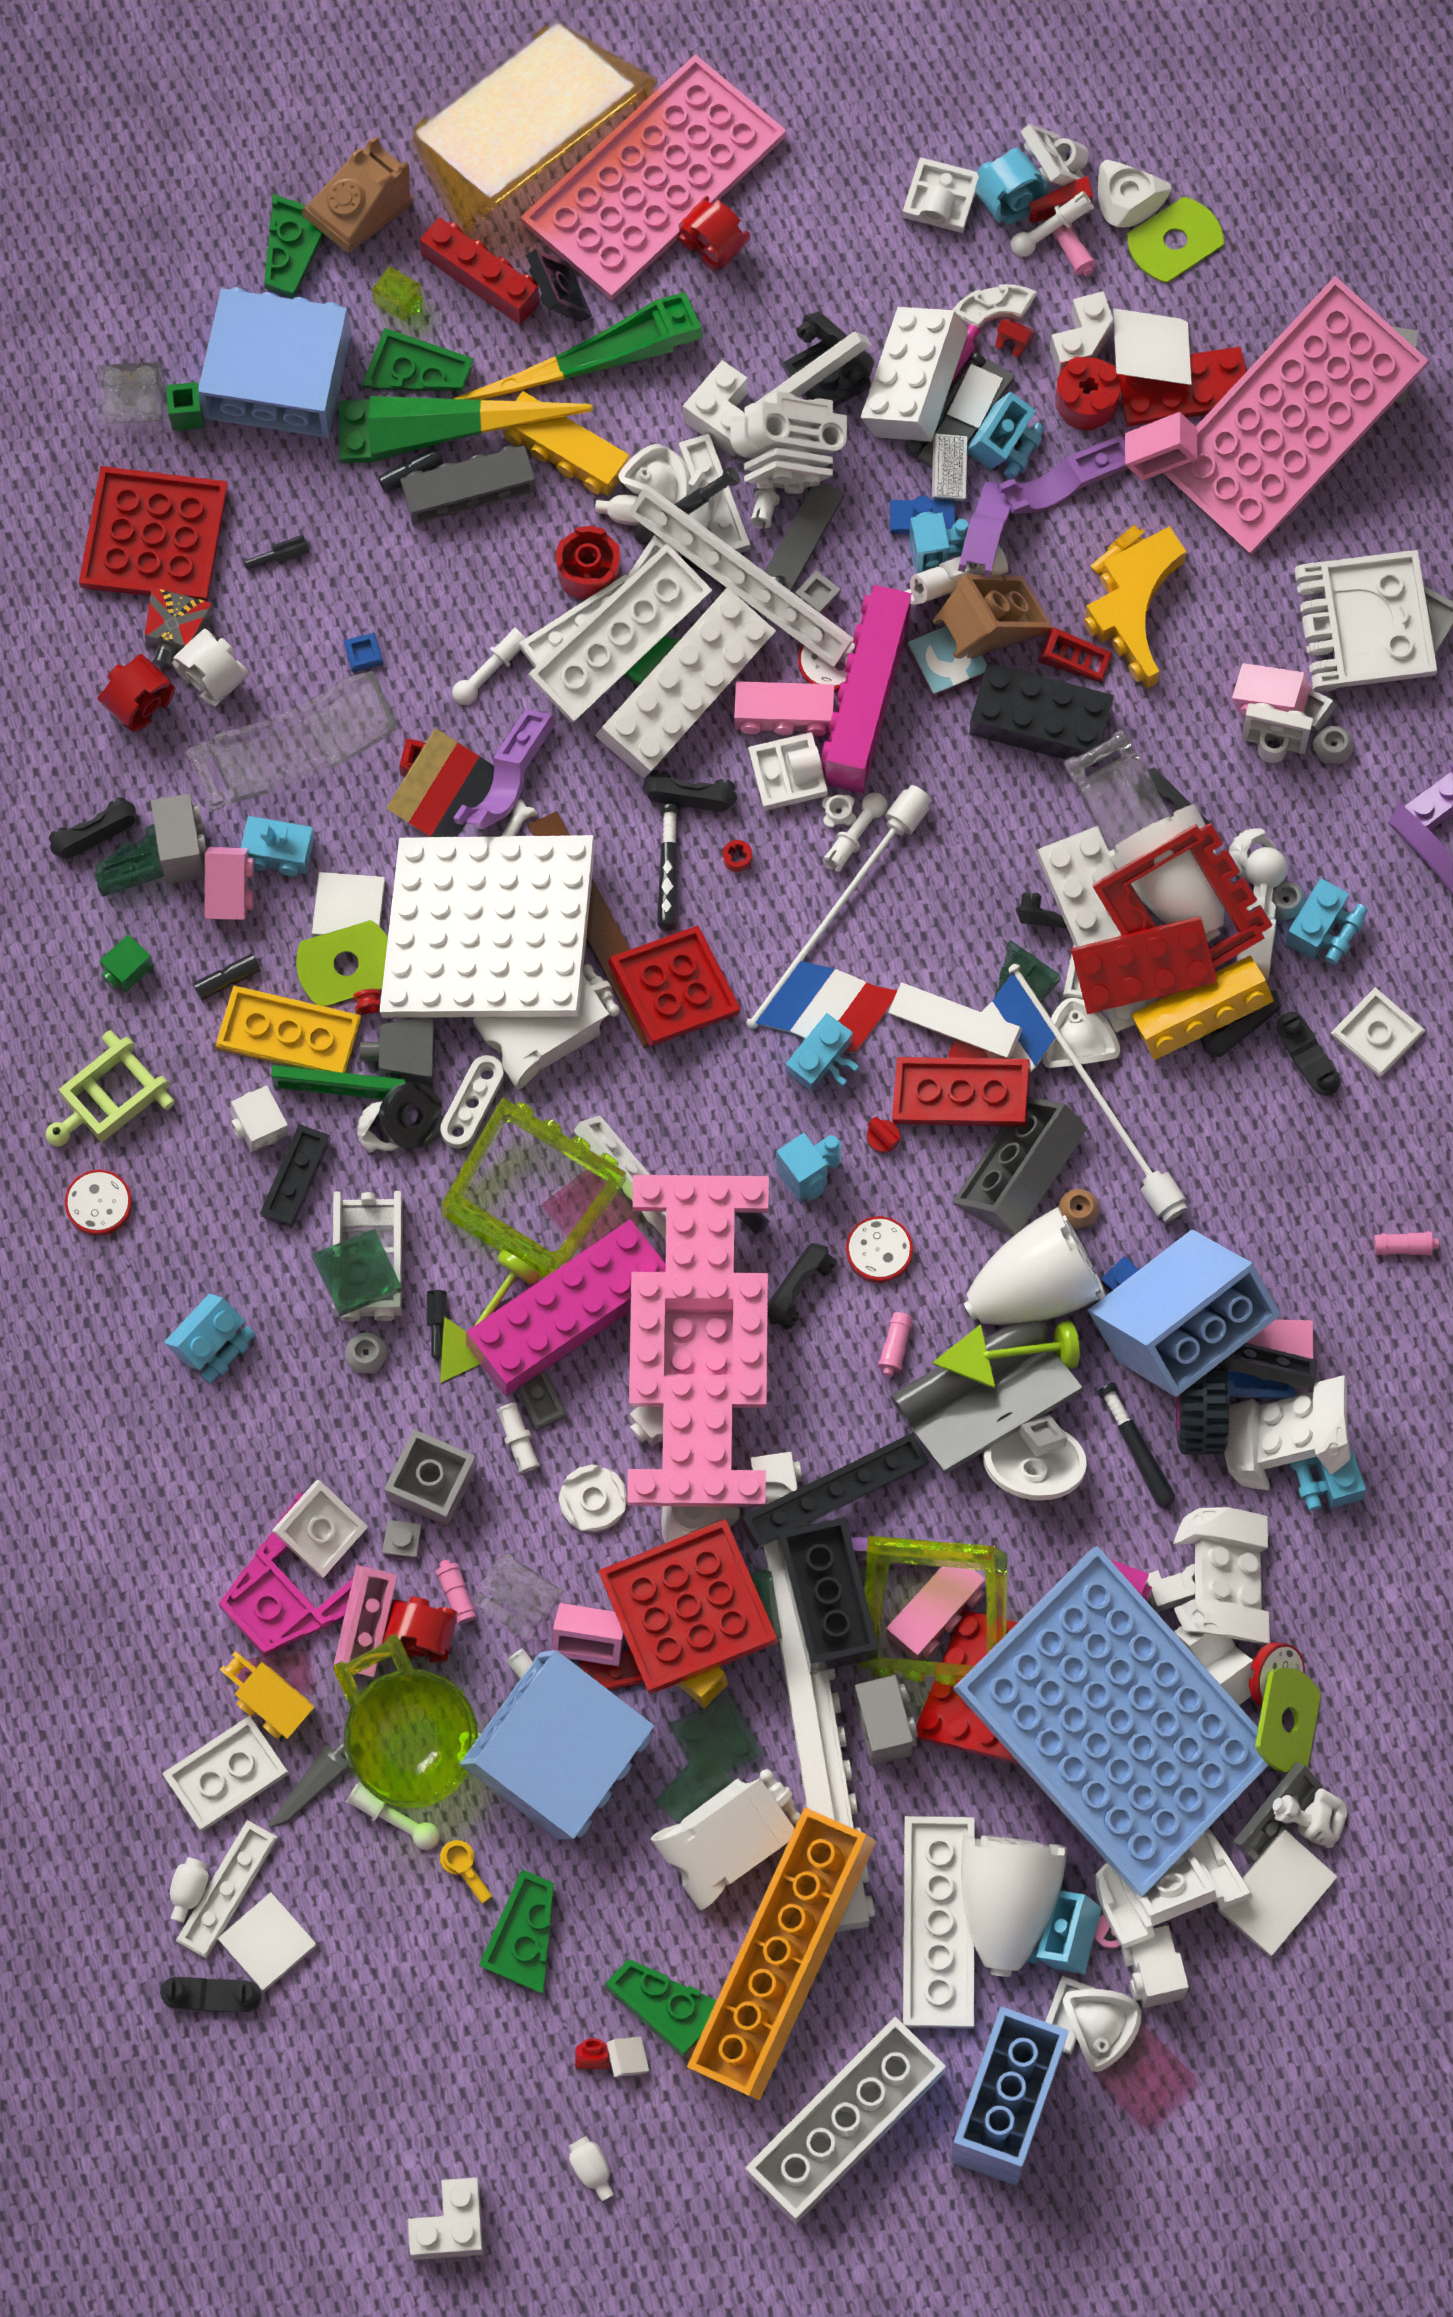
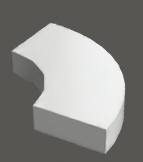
M1002 284L998 287L982 291L977 290L969 294L953 310H955L965 325L973 324L980 329L986 322L995 318L1011 317L1022 320L1036 298L1037 292L1023 286Z

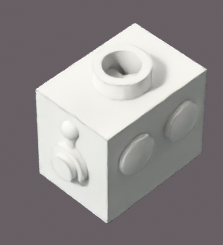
M267 1085L231 1101L230 1114L234 1119L230 1121L232 1129L238 1139L244 1138L251 1153L266 1145H272L279 1139L287 1136L288 1124Z

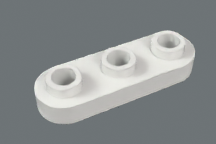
M489 1055L481 1056L474 1060L441 1124L442 1139L448 1146L457 1149L464 1148L474 1139L504 1079L503 1067L497 1058ZM484 1071H491L493 1077L486 1080L481 1077V1074ZM470 1099H475L479 1102L475 1108H469L466 1104ZM455 1128H462L464 1134L460 1137H455L452 1135V1131Z

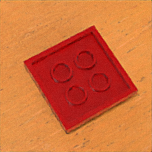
M699 926L686 929L609 958L608 964L650 1047L737 1016L741 1011Z

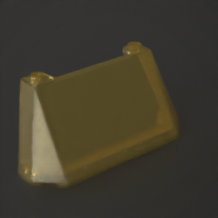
M558 22L552 28H549L547 25L540 29L533 36L535 41L430 120L426 117L413 128L415 132L411 142L451 221L457 224L462 229L464 235L467 236L475 229L473 227L477 222L475 218L479 215L483 220L487 218L493 209L630 104H635L639 97L643 100L651 94L658 84L656 78Z

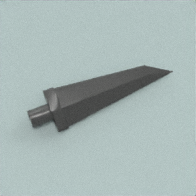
M345 1737L335 1749H332L327 1744L321 1749V1753L269 1823V1828L289 1822L338 1776L347 1771L351 1764L345 1758L355 1748V1745L348 1738Z

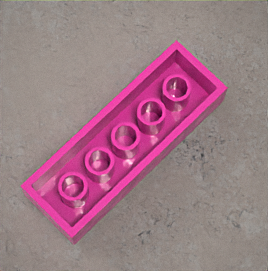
M873 585L871 596H864L861 614H863L861 624H857L853 643H855L853 654L849 653L847 658L845 683L841 682L837 697L839 702L837 712H833L829 731L831 733L829 742L825 741L822 751V771L826 774V785L864 794L910 622L912 593Z
M629 1219L467 1330L466 1346L502 1393L508 1396L631 1311V1272H666V1264L633 1221Z

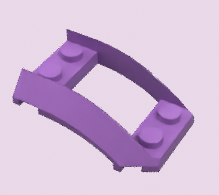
M1450 764L1451 772L1407 805L1404 806L1399 802L1389 820V825L1393 829L1396 828L1406 838V842L1428 863L1453 895V856L1431 832L1433 828L1453 814V764Z

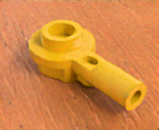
M1135 524L1131 526L1107 548L1108 551L1090 565L1091 569L1097 575L1101 574L1103 561L1144 540L1141 535L1145 533V530L1143 528L1140 530Z
M453 1840L447 1843L440 1853L442 1868L449 1874L461 1875L481 1904L493 1897L472 1867L474 1863L472 1847L461 1840Z

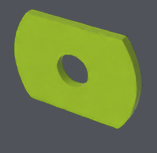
M1182 197L1127 233L1128 248L1134 262L1147 275L1164 283L1170 282L1224 246L1223 232L1214 214L1201 203L1188 197ZM1172 230L1181 231L1185 234L1187 243L1181 249H1171L1164 243L1165 234Z
M368 920L300 941L296 958L297 974L300 984L308 997L316 1005L325 1007L351 999L356 992L364 989L381 990L383 987L388 943L386 933L374 921ZM342 952H350L358 960V968L352 975H340L334 968V960Z
M1280 1668L1268 1672L1255 1748L1265 1763L1274 1770L1288 1773L1296 1762L1308 1768L1321 1693L1315 1683L1302 1671L1293 1668ZM1287 1708L1292 1711L1294 1716V1727L1289 1733L1285 1731L1282 1725V1715Z

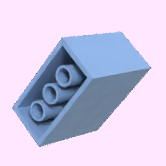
M221 288L198 388L204 419L329 438L351 340L347 307H342L334 302H327L325 304L314 303L302 297L294 299L282 298L269 292L256 294L249 293L242 288Z
M1190 1230L1088 1309L1089 1314L1116 1360L1175 1397L1281 1316L1252 1262L1194 1230Z
M557 1650L540 1652L459 1765L556 1839H574L576 1836L580 1838L590 1827L592 1821L589 1817L596 1807L601 1809L611 1797L612 1792L609 1789L616 1779L621 1781L631 1769L632 1764L629 1761L635 1752H642L651 1741L652 1735L649 1733L655 1725Z
M1000 2006L953 2142L951 2163L1015 2186L1018 2185L1064 2050L1069 2030Z

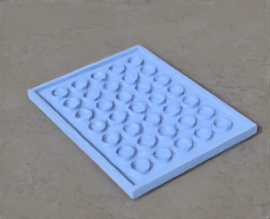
M1098 1546L1093 1547L953 1688L1129 1888L1139 1896L1145 1895L1268 1766L1255 1748L1258 1727Z

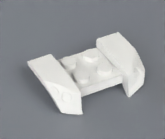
M1345 1375L1316 1382L1314 1384V1392L1298 1395L1294 1398H1287L1259 1405L1254 1399L1229 1405V1436L1224 1455L1232 1477L1244 1487L1269 1490L1270 1485L1265 1469L1316 1456L1326 1467L1330 1475L1344 1466L1351 1458L1347 1425V1378Z
M1230 1507L1199 1508L1183 1518L1173 1543L1176 1545L1195 1544V1598L1183 1605L1174 1607L1184 1631L1191 1633L1216 1635L1267 1645L1270 1643L1269 1612L1261 1610L1260 1552L1268 1548L1267 1516Z
M1207 1829L1144 1896L1136 1895L1108 1863L1096 1874V1890L1100 1905L1122 1949L1155 1937L1154 1925L1168 1921L1215 1901L1218 1908L1222 1910L1252 1898L1246 1884L1210 1829Z

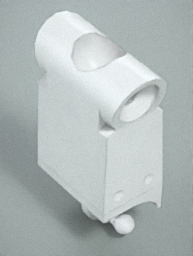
M586 964L583 966L579 1016L475 1017L473 1023L485 1042L502 1054V1067L515 1088L521 1089L541 1069L601 1035V1022L608 1015L612 1017L617 1016L620 1013V1008L613 1001L610 983L604 981L601 976H596L593 967Z
M765 1769L760 1773V1778L751 1783H743L736 1779L684 1818L681 1824L673 1825L657 1832L651 1837V1841L667 1863L679 1867L684 1889L697 1908L703 1910L718 1898L726 1885L737 1880L788 1843L795 1829L793 1825H797L801 1814L794 1808V1801L791 1798L793 1793L789 1787H784L781 1782H776L773 1773Z

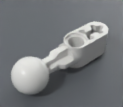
M1263 847L1252 852L1246 862V875L1248 880L1254 885L1253 893L1257 898V901L1247 908L1251 910L1261 905L1271 921L1272 927L1262 932L1265 939L1239 953L1237 961L1251 955L1265 980L1268 981L1276 929V905L1272 902L1273 891L1275 887L1285 880L1288 865L1281 852L1274 848Z

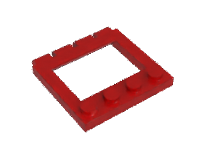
M1197 823L1161 846L1136 858L1092 884L1093 889L1121 935L1157 927L1131 883L1190 850L1238 933L1209 949L1214 968L1265 939L1262 932L1272 927V923L1261 905L1248 910L1247 907L1255 903L1257 898L1245 878L1241 877L1231 882L1230 879L1241 871L1229 851L1224 849L1216 854L1213 852V850L1223 845V841L1212 823L1202 828H1199ZM1168 850L1174 852L1154 865V858ZM1163 995V996H1159V997H1160V999H1162V998L1166 997L1167 995Z

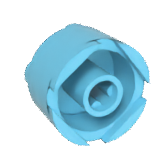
M1019 148L1011 149L1006 155L994 162L984 163L977 171L979 178L975 186L976 195L1000 224L1001 221H1004L1007 225H1011L1029 215L1030 203L1047 195L1049 192V184L1029 157Z

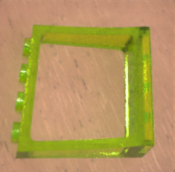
M502 1097L442 1201L441 1216L499 1252L505 1250L536 1270L541 1275V1278H545L572 1259L625 1183L626 1172L618 1168L619 1163L611 1155L602 1153L599 1156L590 1151L589 1143L583 1138L574 1136L571 1139L562 1134L561 1126L555 1121L547 1118L543 1122L533 1116L534 1111L527 1104L519 1101L515 1105ZM506 1122L515 1124L607 1181L564 1243L555 1252L549 1251L463 1198L496 1136Z
M868 1536L865 1596L878 1646L888 1568L892 1563L986 1570L987 1653L1006 1635L1008 1554L995 1546ZM877 1657V1659L858 1663L859 1667L873 1671L872 1675L874 1677L885 1678L893 1676L894 1673L904 1674V1679L924 1682L925 1676L936 1677L935 1682L945 1685H956V1680L963 1679L974 1667L970 1665Z

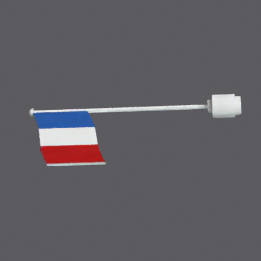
M911 785L908 790H903L885 814L890 831L752 1019H747L746 1024L750 1029H755L759 1025L790 1032L806 1039L824 1015L828 1013L853 1032V1042L845 1052L856 1053L889 1009L898 990L875 986L837 969L802 960L895 834L902 836L904 833L911 835L930 810L928 805L932 800L922 789Z
M1017 964L1011 965L1009 967V978L993 1001L982 1011L984 1014L1023 1029L1010 1059H1029L1031 1073L1055 1039H1057L1147 1177L1142 1181L1144 1186L1140 1191L1157 1217H1162L1165 1223L1177 1218L1188 1207L1184 1203L1186 1198L1169 1172L1161 1174L1158 1170L1152 1173L1020 973L1019 969L1021 967ZM955 1040L948 1053L949 1058L1006 1059Z

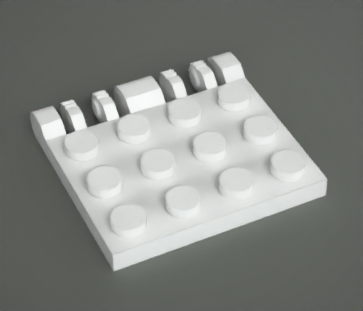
M1418 550L1302 564L1294 568L1296 582L1300 583L1297 586L1300 595H1315L1324 591L1325 596L1324 599L1310 600L1300 605L1301 612L1309 614L1302 618L1305 641L1315 642L1306 646L1307 653L1313 656L1334 653V659L1317 661L1309 665L1310 672L1315 674L1311 677L1314 691L1327 692L1341 687L1436 676L1437 666Z

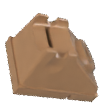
M373 137L367 142L364 150L359 148L352 153L341 169L312 201L303 208L302 216L346 253H350L413 203L414 196L410 193L409 163L405 161L401 164L382 148L378 137Z
M965 574L957 581L959 586L933 619L934 624H941L944 621L957 643V649L953 654L955 658H963L965 656L967 658H977L985 653L1038 637L1039 635H1046L1054 628L1023 576L991 575L988 578L982 574Z

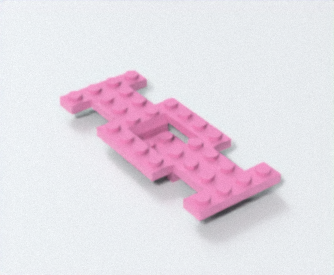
M633 1175V1211L666 1212V1272H631L629 1407H663L662 1469H628V1506L762 1507L765 1505L766 1470H731L732 1408H766L768 1273H734V1212L768 1213L769 1176Z

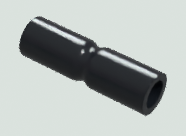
M432 448L409 460L407 464H401L378 476V481L384 492L388 494L401 487V478H405L408 474L415 471L427 472L434 470L442 465L443 462L438 451Z
M251 953L227 965L223 970H217L193 982V986L202 1001L226 989L230 984H236L261 970Z

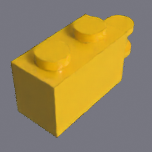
M235 1651L232 1654L234 1656L232 1661L226 1667L223 1665L220 1670L240 1687L235 1693L239 1698L236 1704L251 1717L255 1713L261 1716L266 1721L263 1727L275 1738L279 1739L283 1735L288 1739L316 1706L264 1662H261L256 1668ZM244 1667H247L252 1674L243 1682L237 1675Z

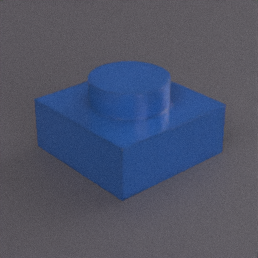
M1124 1256L1101 1278V1283L1112 1292L1139 1271V1269Z

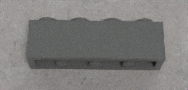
M525 445L520 447L508 446L501 449L498 453L490 455L478 454L469 458L468 461L457 464L445 463L437 469L427 472L415 471L400 479L402 493L412 525L536 492L535 477Z

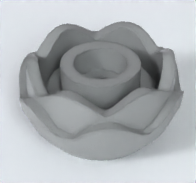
M1328 726L1321 729L1315 736L1313 750L1320 761L1325 764H1343L1354 751V741L1347 730L1339 726ZM1335 742L1337 745L1332 746L1331 743Z
M1283 881L1274 888L1272 902L1276 905L1275 917L1278 920L1287 921L1296 918L1306 903L1305 892L1298 884ZM1288 898L1289 902H1284L1283 899Z
M372 1333L356 1335L348 1342L345 1349V1359L350 1368L356 1373H376L381 1369L388 1357L385 1343L379 1336ZM365 1350H368L369 1354L364 1355L363 1352Z

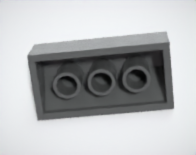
M1029 1097L1027 1126H1002L952 1203L1000 1232L1017 1234L1027 1224L1028 1218L1038 1203L1044 1198L1055 1177L1062 1171L1063 1165L1072 1151L1079 1145L1088 1127L1066 1104Z

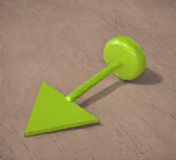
M501 1250L497 1261L509 1272V1275L475 1325L494 1312L516 1278L533 1285L538 1282L541 1275L516 1256ZM444 1317L440 1383L480 1365L479 1361L466 1346V1331L446 1317Z
M1063 1321L1055 1328L1053 1343L987 1351L980 1324L932 1362V1365L995 1388L989 1359L1055 1351L1056 1355L1068 1369L1076 1368L1080 1358L1079 1340L1073 1323L1071 1321Z

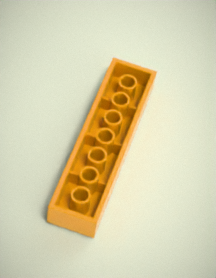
M804 1807L687 2065L688 2068L760 2101L872 1853L876 1840L867 1834Z

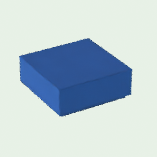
M375 632L343 640L352 673L383 665Z

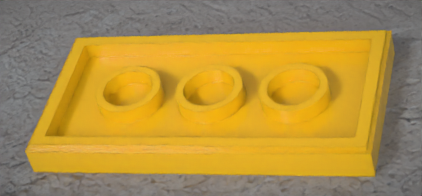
M233 985L215 1046L219 1050L295 1068L346 1073L362 1017L358 1014Z

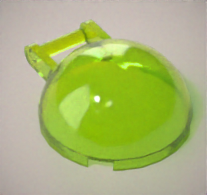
M396 1634L386 1637L385 1643L347 1663L341 1661L333 1666L334 1673L350 1705L343 1733L344 1753L349 1769L358 1783L378 1800L408 1809L430 1806L444 1800L455 1792L469 1775V1772L459 1764L478 1739V1724L475 1714L463 1691L445 1676H439L422 1669H413L407 1653ZM392 1656L398 1670L380 1676L359 1692L352 1676Z

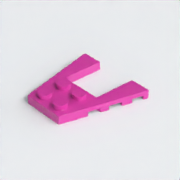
M301 1492L297 1494V1496L295 1497V1501L293 1502V1504L290 1506V1508L288 1509V1511L282 1515V1517L279 1519V1521L276 1523V1525L282 1520V1518L290 1511V1509H291V1508L297 1503V1501L303 1496V1494H302ZM273 1532L261 1544L246 1569L242 1570L219 1602V1608L264 1657L344 1618L353 1581L352 1578L316 1609L274 1564V1561L290 1548Z

